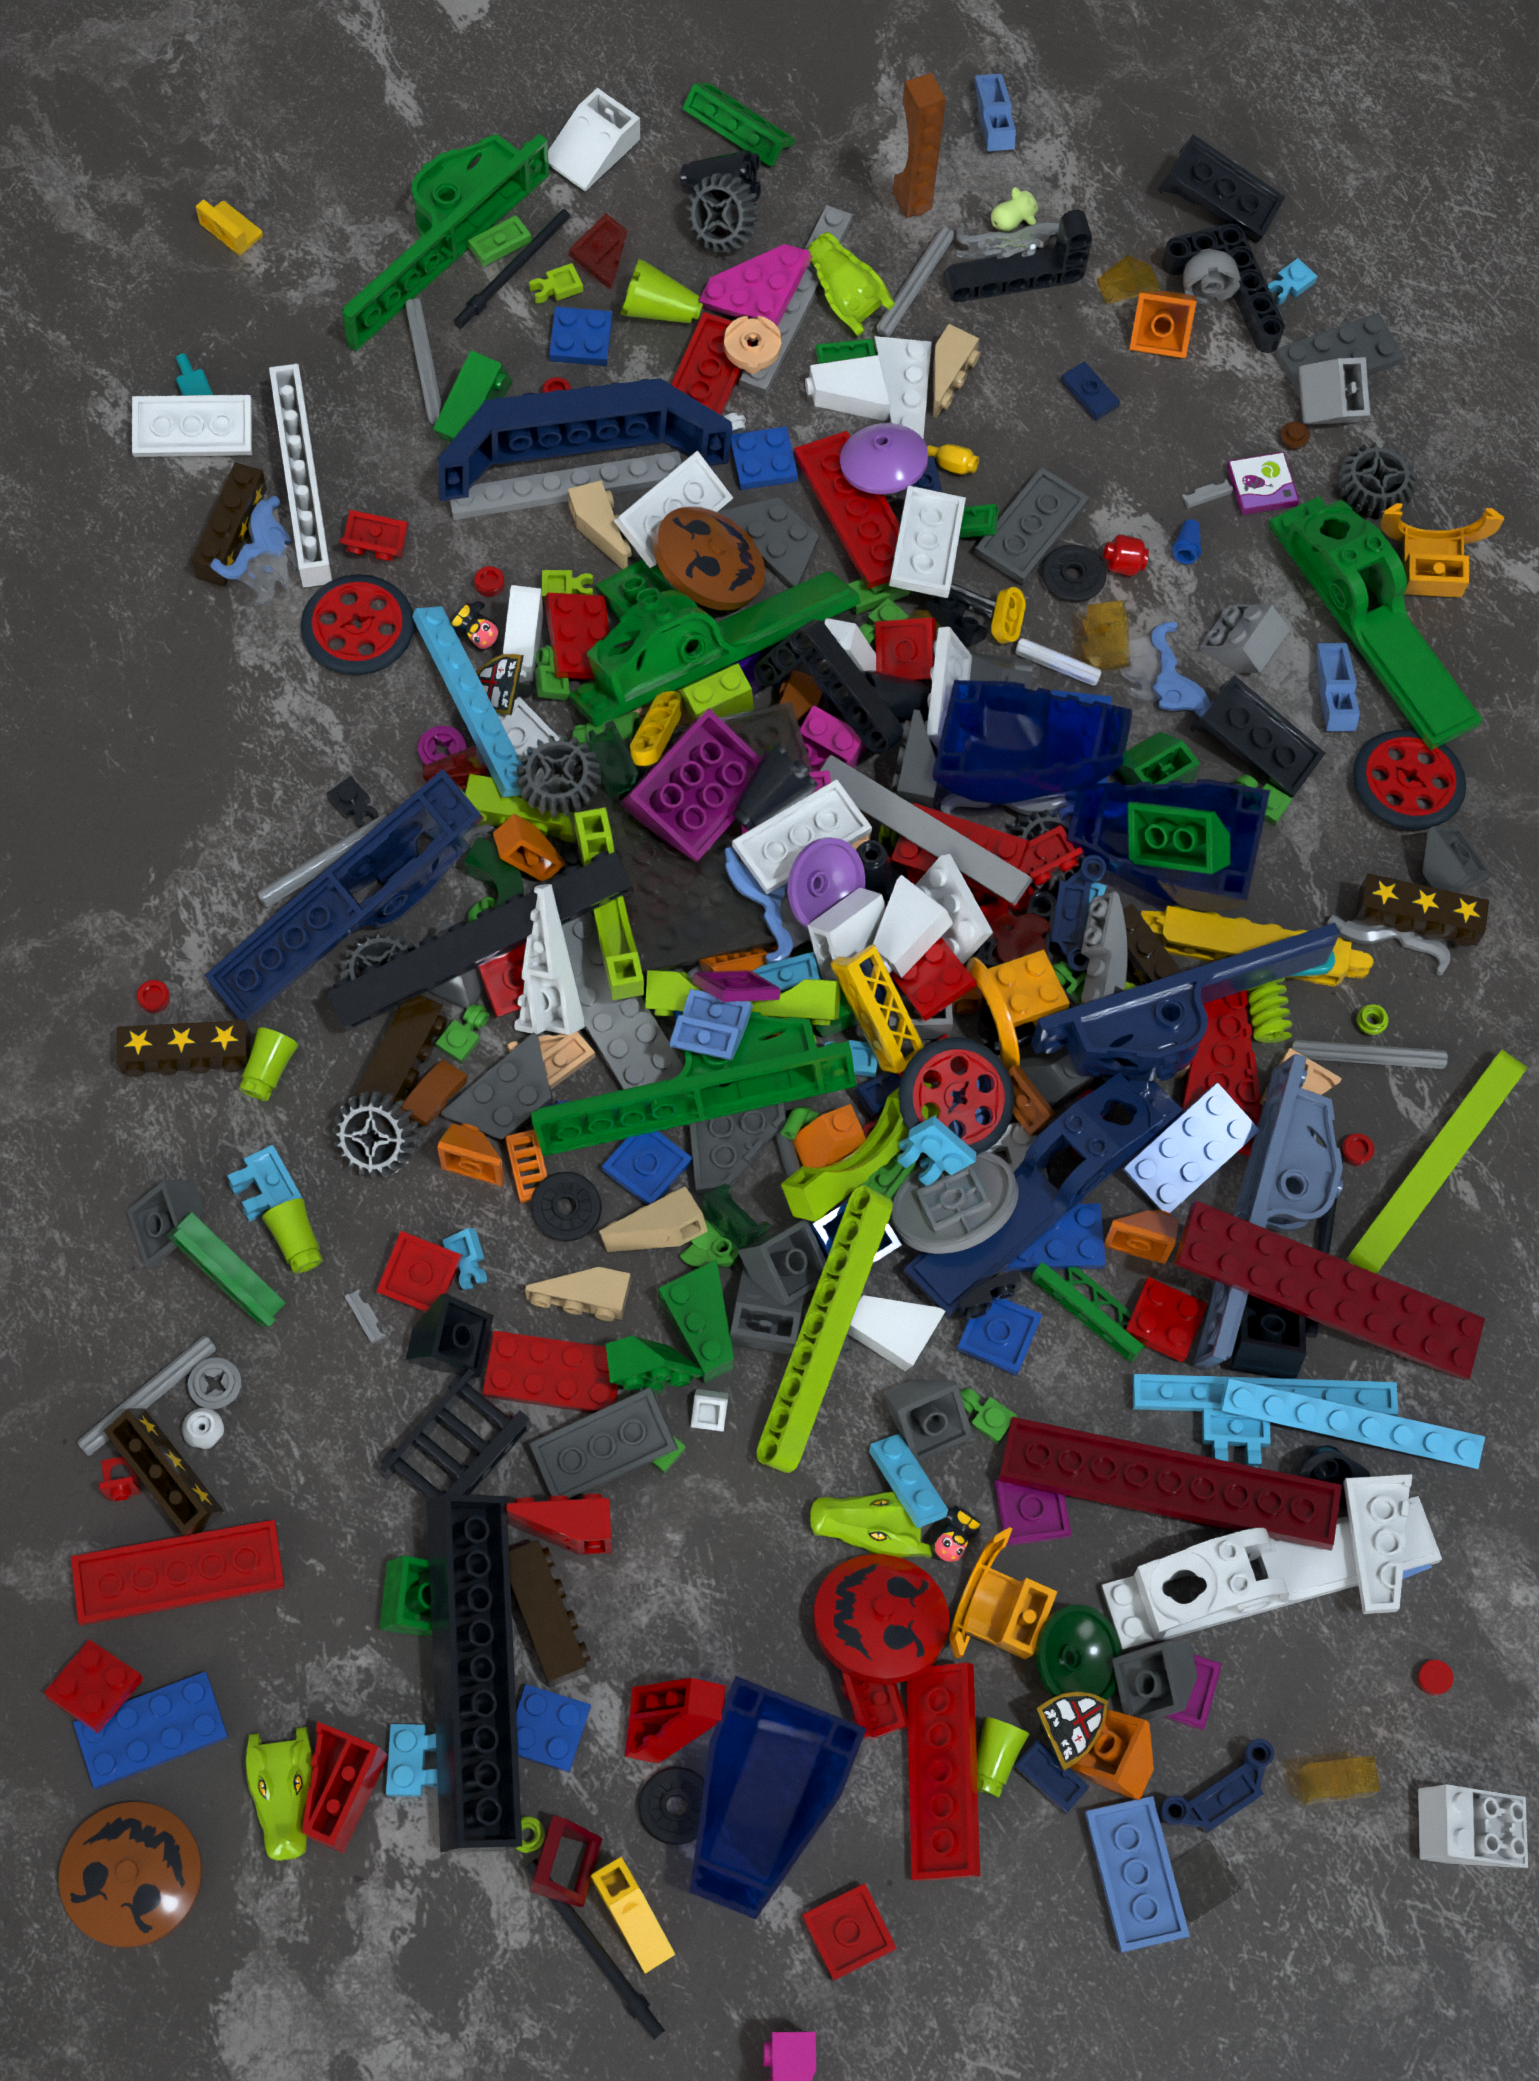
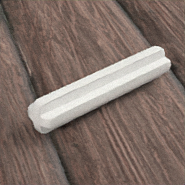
M1020 639L1016 647L1015 653L1090 685L1095 686L1100 679L1101 670L1099 668L1027 639Z

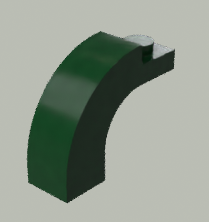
M477 837L464 860L465 874L487 884L494 890L498 897L494 907L496 910L505 906V900L518 893H522L524 896L523 880L517 867L500 858L496 844Z

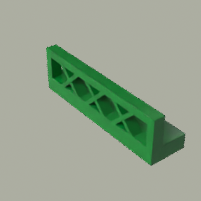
M709 82L693 83L682 108L744 150L759 154L760 160L769 166H775L783 148L793 147L796 138Z
M189 1212L170 1231L167 1237L260 1327H270L276 1320L273 1316L286 1302L193 1212Z
M1042 1262L1034 1270L1031 1280L1132 1363L1146 1347L1124 1330L1128 1322H1123V1317L1129 1321L1132 1312L1078 1267L1067 1269L1068 1281H1066ZM1072 1274L1079 1280H1073ZM1086 1285L1092 1290L1093 1301L1088 1300L1073 1286ZM1097 1295L1104 1301H1098ZM1111 1306L1117 1311L1118 1322L1116 1323L1099 1307Z

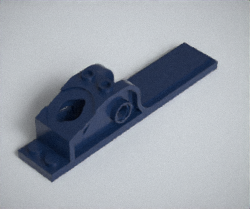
M442 769L204 976L239 1020H246L248 1023L351 933L368 925L376 928L390 925L403 917L430 894L455 861L459 860L470 847L463 836L483 820L484 816L450 775ZM432 828L438 829L440 835L426 846L427 849L419 855L417 842L420 835L430 831ZM379 878L385 886L371 898L367 897L363 902L359 903L352 893L364 889Z
M1332 923L1039 1018L1031 1044L1035 1054L1044 1051L1047 1054L1054 1053L1066 1045L1079 1076L1099 1077V1074L1115 1076L1120 1073L1122 1076L1128 1077V1080L1151 1081L1158 1078L1159 1081L1170 1079L1178 1071L1186 1068L1193 1061L1208 1024L1207 1013L1203 1006L1204 1003L1326 964L1340 932L1336 923ZM1113 1058H1121L1126 1065L1117 1062Z
M1120 1073L1107 1080L1105 1084L1074 1103L1030 1145L1024 1160L1013 1172L1019 1188L1016 1207L1008 1221L995 1234L973 1247L958 1252L945 1254L922 1252L904 1268L903 1272L936 1307L946 1311L944 1315L948 1319L957 1311L959 1302L968 1293L1000 1274L1182 1113L1183 1109L1154 1080H1128V1077H1123ZM1120 1103L1133 1119L1128 1125H1118L1113 1122H1107L1102 1117ZM1071 1145L1085 1160L1068 1176L1058 1191L1040 1171L1047 1166L1048 1161L1063 1148L1066 1150Z

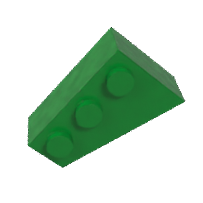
M472 350L470 351L433 427L438 437L452 442L485 400L505 396L513 380L503 364Z
M716 1259L658 1288V1301L692 1363L702 1369L703 1376H701L704 1384L733 1370L734 1364Z

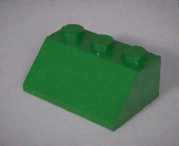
M1132 801L1128 803L1129 863L1213 874L1230 865V834L1215 811Z

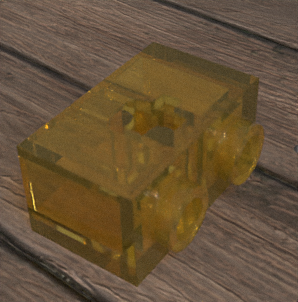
M1123 600L1087 605V617H1083L1084 633L1088 635V643L1083 645L1085 660L1090 661L1092 666L1099 668L1101 671L1130 667L1128 613Z
M1374 1756L1310 1763L1298 1770L1305 1805L1372 1797L1381 1791Z

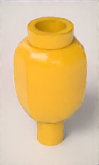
M945 444L940 448L931 445L927 446L928 457L934 456V459H936L937 464L941 468L959 475H965L969 472L974 474L976 472L979 456H975L969 448L954 444Z

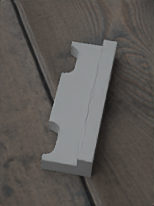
M1226 479L1222 484L1214 485L1212 483L1195 489L1193 494H1182L1181 497L1188 509L1232 494L1233 488Z
M358 1289L344 1297L371 1344H374L386 1337V1334L379 1331L377 1327L379 1321L368 1302L364 1303L359 1296L361 1292Z

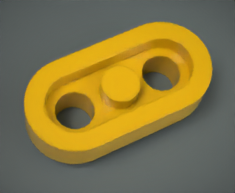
M1017 587L1003 589L997 597L991 633L1001 644L1014 642L1020 635L1026 602L1023 593Z

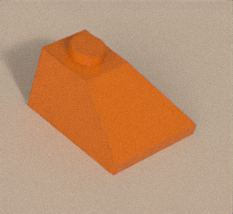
M1169 291L1139 292L1129 350L1186 358L1197 302L1196 296Z
M849 1104L816 1118L798 1132L793 1140V1144L801 1165L815 1168L829 1166L843 1160L852 1154L866 1139L854 1109Z
M463 1123L461 1126L451 1124L437 1146L441 1169L503 1187L505 1180L502 1159L483 1132H480L477 1127Z
M1146 1210L1113 1220L1105 1238L1104 1247L1166 1264L1176 1243L1179 1219L1172 1217L1169 1212L1163 1210Z
M1108 1709L1106 1721L1099 1738L1091 1750L1069 1768L1074 1773L1113 1793L1140 1801L1154 1770L1150 1723L1145 1719Z

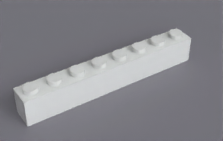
M291 364L269 367L303 588L325 585L332 581L299 365Z

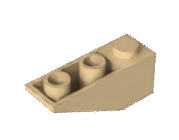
M948 324L937 341L934 351L933 417L935 418L938 417L942 409L947 410L954 397L952 393L956 387L960 389L963 386L967 377L966 371L969 367L973 368L976 365L981 353L978 351L979 338Z
M602 480L569 488L568 505L577 530L620 568L628 567V557L632 556L628 540L622 539L620 534L622 531L613 521L619 515L613 514L614 500L611 491H605Z
M685 1186L677 1191L668 1193L648 1206L639 1208L636 1212L619 1221L610 1223L607 1227L599 1230L606 1251L616 1252L681 1246L708 1232L702 1211Z
M595 1267L526 1285V1300H530L531 1304L542 1308H549L550 1305L563 1307V1310L570 1314L580 1315L582 1312L595 1314L597 1319L611 1322L614 1321V1318L622 1320L631 1285V1275L626 1272Z

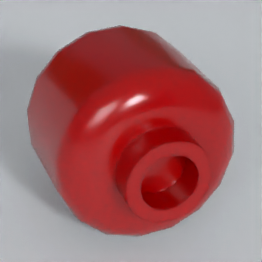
M1122 534L1116 535L1112 542H1107L1103 551V559L1107 560L1108 569L1112 572L1128 576H1135L1139 571H1143L1149 556V549L1145 548L1143 540Z

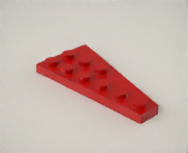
M1246 990L1203 1004L1207 1013L1208 1024L1205 1035L1187 1072L1180 1106L1183 1109L1182 1113L1214 1083H1218L1249 1119L1258 1126L1261 1115L1259 1103L1261 1094L1255 1051H1252L1251 1045L1252 1029L1251 1024L1248 1023ZM1254 1137L1236 1153L1249 1156Z

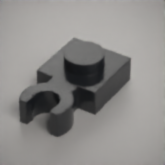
M352 776L326 793L328 800L346 820L352 815L355 816L356 825L359 829L366 825L362 820L364 817L370 816L373 819L379 817L374 807L366 806L371 803L370 797Z

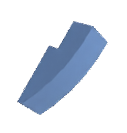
M1002 73L976 75V97L987 151L1015 149L1016 129L1011 116L1012 104Z
M1317 643L1319 690L1326 731H1356L1360 711L1355 695L1357 682L1347 643Z

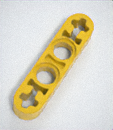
M667 691L655 697L630 744L631 759L634 764L646 766L659 760L684 712L681 693Z

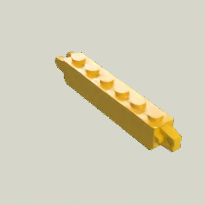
M1182 905L1167 906L1165 912L1143 910L1141 912V916L1169 954L1207 962L1218 961L1308 932L1307 930L1292 931L1282 929L1281 926L1276 924L1262 925L1252 923L1249 919L1241 917L1235 919L1222 917L1220 914L1212 911L1204 913L1192 911ZM1338 937L1332 950L1335 955V964L1331 971L1323 975L1287 976V978L1335 987L1343 981L1344 977L1354 979L1365 978L1373 966L1374 959L1366 952L1363 953V951L1351 949L1352 942L1343 941L1342 938Z

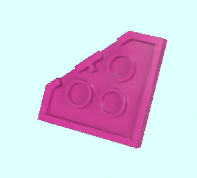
M783 244L710 277L698 302L703 303L702 308L736 318L748 316V319H757V316H762L771 320L778 327L812 259L811 253L808 250Z

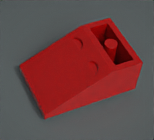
M586 1494L579 1500H569L568 1496H551L548 1498V1501L535 1502L534 1498L523 1497L515 1499L514 1503H507L510 1526L577 1555L612 1553L609 1498H603L601 1494Z

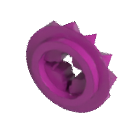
M436 726L430 728L421 736L418 742V755L423 765H428L433 771L444 769L447 772L449 768L458 767L462 759L466 758V740L453 727ZM436 743L442 747L448 745L449 756L442 752L436 754Z

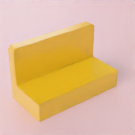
M203 199L196 205L199 224L239 256L263 236L261 229L225 201H221L213 207Z

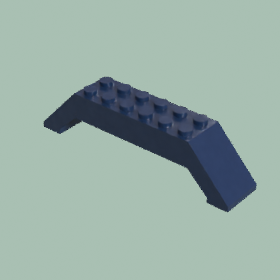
M661 378L485 400L438 458L439 501L468 498L469 489L491 465L666 443L688 456L698 451L709 466L728 464L732 423Z

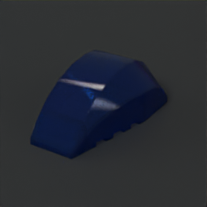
M954 680L932 773L933 780L956 795L975 802L998 805L1064 796L1089 788L1111 775L1123 764L1133 716L1132 709L1095 700L1092 704L1079 701V697L1069 694L1066 697L1052 695L1050 690L1039 687L1035 691L1025 688L1024 684L1018 682Z
M1210 779L1197 780V783H1182V780L1168 781V784H1150V781L1137 782V785H1121L1120 783L1080 784L1067 842L1071 843L1075 849L1081 847L1084 852L1083 855L1086 857L1090 855L1100 856L1106 863V869L1113 874L1179 907L1204 911L1230 910L1247 904L1260 848L1270 790ZM1132 801L1215 811L1230 834V865L1213 874L1133 864V861L1129 860L1128 803Z
M735 1676L722 1709V1721L717 1722L709 1742L690 1893L757 1919L841 1798L867 1728Z

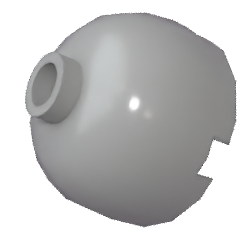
M1213 249L1200 251L1187 262L1183 272L1185 294L1195 295L1196 303L1207 304V299L1215 297L1217 302L1223 301L1233 296L1240 288L1238 282L1240 280V273L1236 262L1229 254L1223 251Z

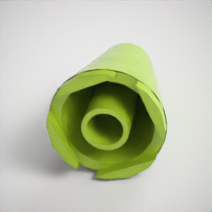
M638 259L620 314L628 317L690 324L692 318L698 320L703 303L698 302L699 295L646 261Z

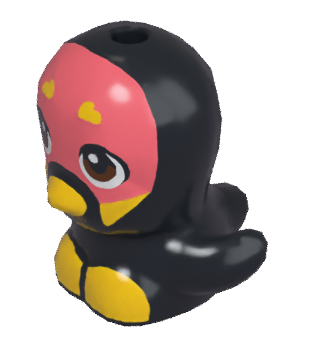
M467 602L451 621L453 629L458 638H461L462 633H465L466 637L477 648L489 649L495 645L500 637L499 626L493 620L479 613L485 607L484 602Z
M956 1504L953 1508L947 1507L948 1512L945 1517L947 1522L935 1533L931 1541L933 1553L945 1562L959 1560L970 1542L969 1536L975 1537L980 1532L979 1526L981 1522Z

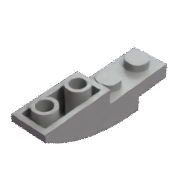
M1115 891L1092 898L1089 907V916L1081 953L1090 958L1080 1005L1124 991L1127 974L1126 925L1120 897Z

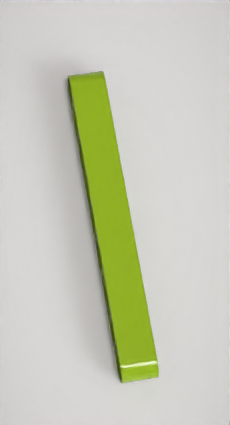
M1501 1049L1346 1259L1347 1262L1373 1273H1378L1528 1067Z
M866 1185L857 1187L849 1198L757 1447L756 1453L759 1462L784 1473L794 1471L801 1460L892 1213V1200Z

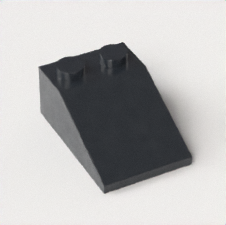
M1248 1294L1232 1352V1369L1297 1379L1307 1354L1305 1317Z

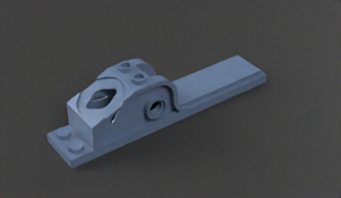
M1298 1054L1292 1055L1272 1071L1257 1126L1260 1131L1253 1140L1233 1216L1278 1232L1295 1231L1310 1221L1324 1215L1332 1207L1335 1198L1340 1195L1343 1187V1180L1340 1179L1343 1170L1340 1148H1336L1332 1120H1335L1332 1099L1301 1088L1307 1077V1070L1304 1069L1307 1058ZM1316 1135L1322 1141L1324 1147L1316 1142ZM1215 1281L1192 1367L1206 1370L1231 1358L1248 1296L1247 1293Z

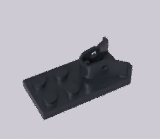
M1194 134L1180 150L1178 159L1158 189L1161 194L1162 192L1178 194L1191 203L1205 206L1228 223L1241 227L1246 235L1257 242L1264 237L1285 198L1284 195Z
M1235 675L1222 684L1218 695L1202 716L1190 727L1192 732L1197 730L1214 735L1216 739L1221 741L1273 787L1290 798L1296 795L1326 754Z

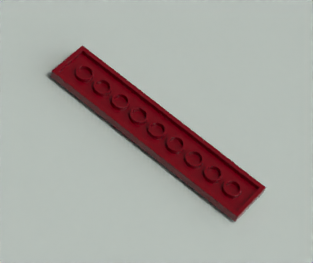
M1199 1201L1191 1203L1174 1261L1175 1265L1463 1381L1470 1379L1485 1321L1484 1317Z
M1016 1417L1011 1418L999 1478L1001 1482L1239 1532L1254 1528H1265L1269 1538L1332 1551L1334 1546L1342 1488L1340 1484Z

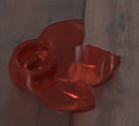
M1030 913L1019 917L1012 914L998 916L992 925V934L998 941L997 955L1006 963L1018 959L1020 955L1026 956L1044 950L1046 953V945L1041 935L1050 929V924L1044 918ZM1003 925H1010L1013 927V930L1006 931Z

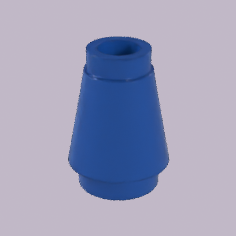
M1189 519L1183 522L1172 547L1175 559L1182 564L1196 562L1202 553L1200 524L1196 520Z

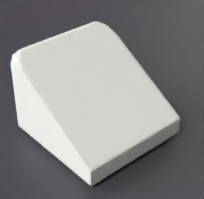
M697 1389L694 1397L691 1427L724 1431L729 1394Z

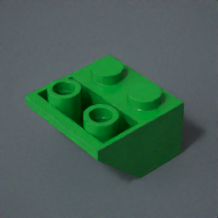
M1163 732L1153 735L1111 760L1112 766L1141 803L1155 804L1194 781L1201 764L1183 740Z
M634 1335L606 1344L610 1383L622 1385L625 1390L643 1391L651 1387L656 1395L662 1393L665 1387L686 1386L690 1384L691 1379L703 1376L702 1369L674 1348Z

